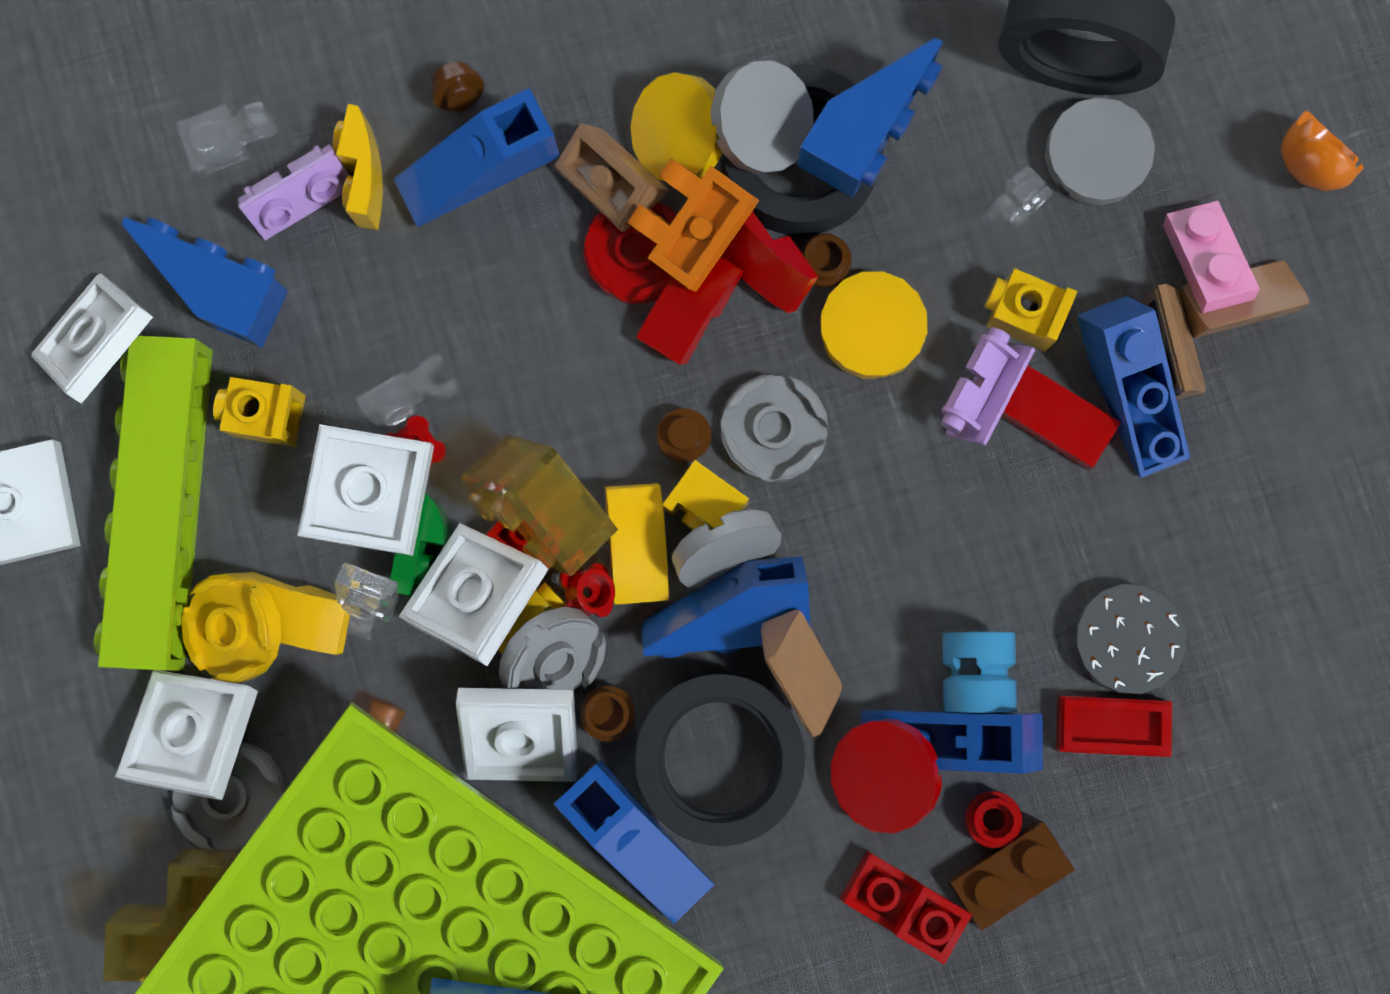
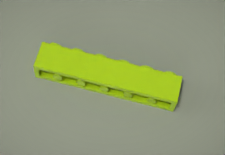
M137 336L129 346L128 351H125L121 358L120 373L125 383L123 404L119 405L115 415V428L120 437L118 458L114 459L110 469V484L115 491L113 512L107 516L104 531L105 540L110 547L108 567L103 569L99 582L100 596L104 600L103 620L98 624L94 635V649L96 654L99 655L98 667L169 671L185 670L186 648L183 643L181 619L184 607L190 606L191 595L189 594L192 591L213 355L211 348L195 338Z

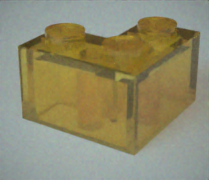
M506 434L460 478L472 493L467 500L474 510L488 522L497 519L508 530L513 532L517 529L528 542L523 547L524 552L541 561L548 570L553 568L572 576L618 530L557 451L547 445Z
M183 850L168 864L167 905L125 904L106 921L103 981L143 982L241 850Z

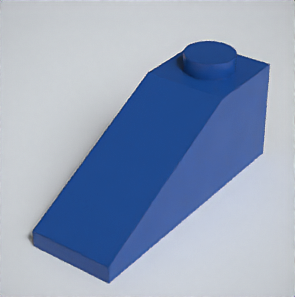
M861 710V725L872 720L896 719L918 729L933 745L938 760H936L938 770L1025 774L1043 770L1042 713Z

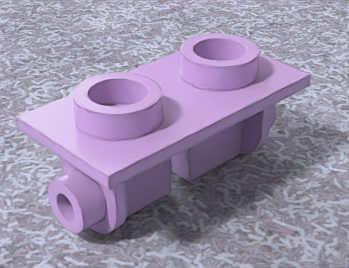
M330 144L322 149L316 145L313 147L314 150L288 164L287 167L291 172L289 176L282 178L277 171L255 185L244 188L246 194L238 198L240 203L238 206L264 240L269 239L342 195L348 173Z
M991 327L988 334H981L978 344L965 367L975 375L973 381L960 377L948 402L941 410V413L944 415L941 425L947 429L945 434L950 437L986 445L1022 378L1035 349L1029 346L1008 343L1010 335L995 327Z

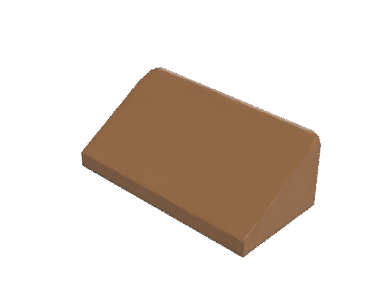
M583 123L579 124L553 166L620 231H626L631 227L628 220L639 204L647 209H651L669 191L661 181L606 131Z
M1285 260L1250 268L1260 290L1255 300L1202 314L1190 285H1183L1179 288L1194 338L1296 313L1310 305L1307 293Z
M1168 284L1158 285L1141 302L1156 311L1176 399L1201 395L1206 392V387L1181 292Z
M793 610L762 623L761 635L766 663L807 732L815 737L822 733L840 696L842 682L803 613L800 610Z

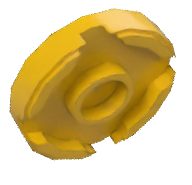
M676 72L659 76L643 89L634 106L630 126L633 150L639 162L658 180L664 181L659 175L670 158L681 163L700 178H703L710 166L715 168L723 154L716 141L720 139L717 134L716 125H712L711 107L716 89L701 77Z
M884 271L858 273L844 279L828 295L820 315L823 346L828 357L846 373L862 379L892 376L903 371L920 353L928 333L927 311L919 294L904 279Z
M243 573L211 575L196 584L189 594H194L190 606L184 607L181 619L183 643L192 663L199 670L206 669L210 675L214 676V678H210L212 680L236 684L250 681L265 673L277 657L282 638L280 614L272 595L258 580Z

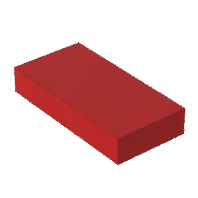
M1027 365L1022 378L1001 415L1006 420L1087 470L1094 468L1121 424L1117 419Z
M1057 696L1056 751L1172 757V701Z

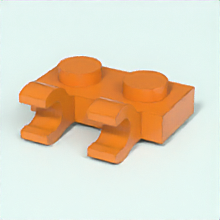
M670 158L659 177L688 197V200L671 224L653 210L647 209L641 204L632 214L628 223L657 244L648 259L688 289L696 292L760 200L712 166L709 167L701 179L684 165Z

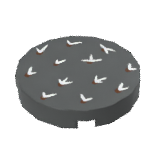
M1120 584L1099 591L1081 607L1076 618L1078 620L1075 624V632H1073V649L1080 667L1094 683L1117 693L1143 694L1162 687L1178 672L1186 654L1187 631L1179 610L1164 594L1145 585Z

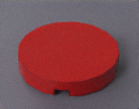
M660 202L651 208V210L670 224L677 216L670 207ZM599 212L594 216L584 242L583 255L591 279L605 295L622 303L644 305L656 301L672 278L670 274L648 259L657 244L633 226L626 231H620L606 216Z
M896 719L872 720L852 728L837 744L831 761V785L840 807L855 823L872 832L895 834L921 823L936 806L942 790V775H938V766L936 764L938 757L933 745L918 729Z

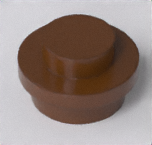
M464 62L448 63L440 67L432 77L431 96L435 105L445 111L462 112L470 109L484 91V82L480 74Z
M828 233L817 234L807 239L800 248L801 253L818 275L814 286L823 288L835 286L843 281L849 273L852 263L851 252L847 244L838 236Z
M680 408L669 412L661 420L657 430V440L661 451L669 459L679 463H690L701 458L708 450L711 443V429L708 421L702 414L692 409Z
M602 686L591 691L583 700L580 709V719L585 731L591 737L604 742H612L624 737L633 727L636 717L635 705L631 697L624 690L614 686Z

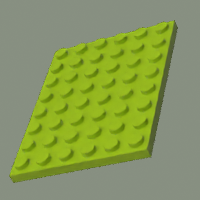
M351 702L134 994H429L432 977L552 994H706L724 968L716 958Z

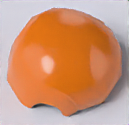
M1304 111L1283 137L1281 156L1285 168L1299 184L1323 192L1339 190L1350 185L1364 169L1362 164L1356 168L1355 165L1359 157L1309 111Z

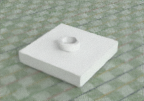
M101 273L97 274L32 352V358L67 395L82 404L153 316L115 283Z
M319 424L297 536L413 556L434 445L428 442Z
M52 439L1 451L0 565L81 546L61 442Z
M459 523L399 617L409 625L488 666L548 571V568L541 561Z
M153 670L115 777L126 782L223 800L258 691L247 685Z
M458 688L456 708L466 779L577 781L578 759L573 690Z

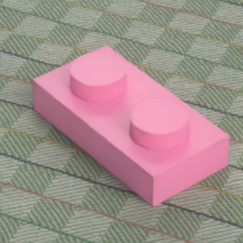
M1219 201L1171 212L1166 215L1163 228L1202 314L1255 300L1260 288Z

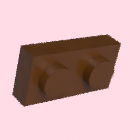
M1038 820L1019 832L1013 842L1004 847L993 849L947 881L965 909L972 914L973 922L982 932L1075 871V868L1045 822Z

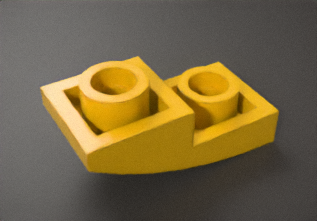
M348 104L344 121L337 122L333 134V150L346 170L354 174V176L348 175L344 182L342 204L358 227L378 230L383 198V177L378 146L371 126L360 107Z
M659 483L605 487L606 540L610 547V575L615 585L614 605L669 600L665 523L661 486Z
M256 572L243 573L258 580L272 595L280 614L282 633L280 643L334 655L343 653L353 604L352 600L311 585L294 587Z

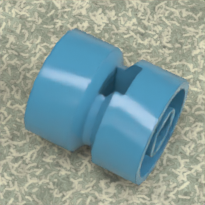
M942 633V664L951 669V675L943 680V712H1017V681L1008 675V669L1016 664L1015 633ZM979 668L981 669V675H978Z

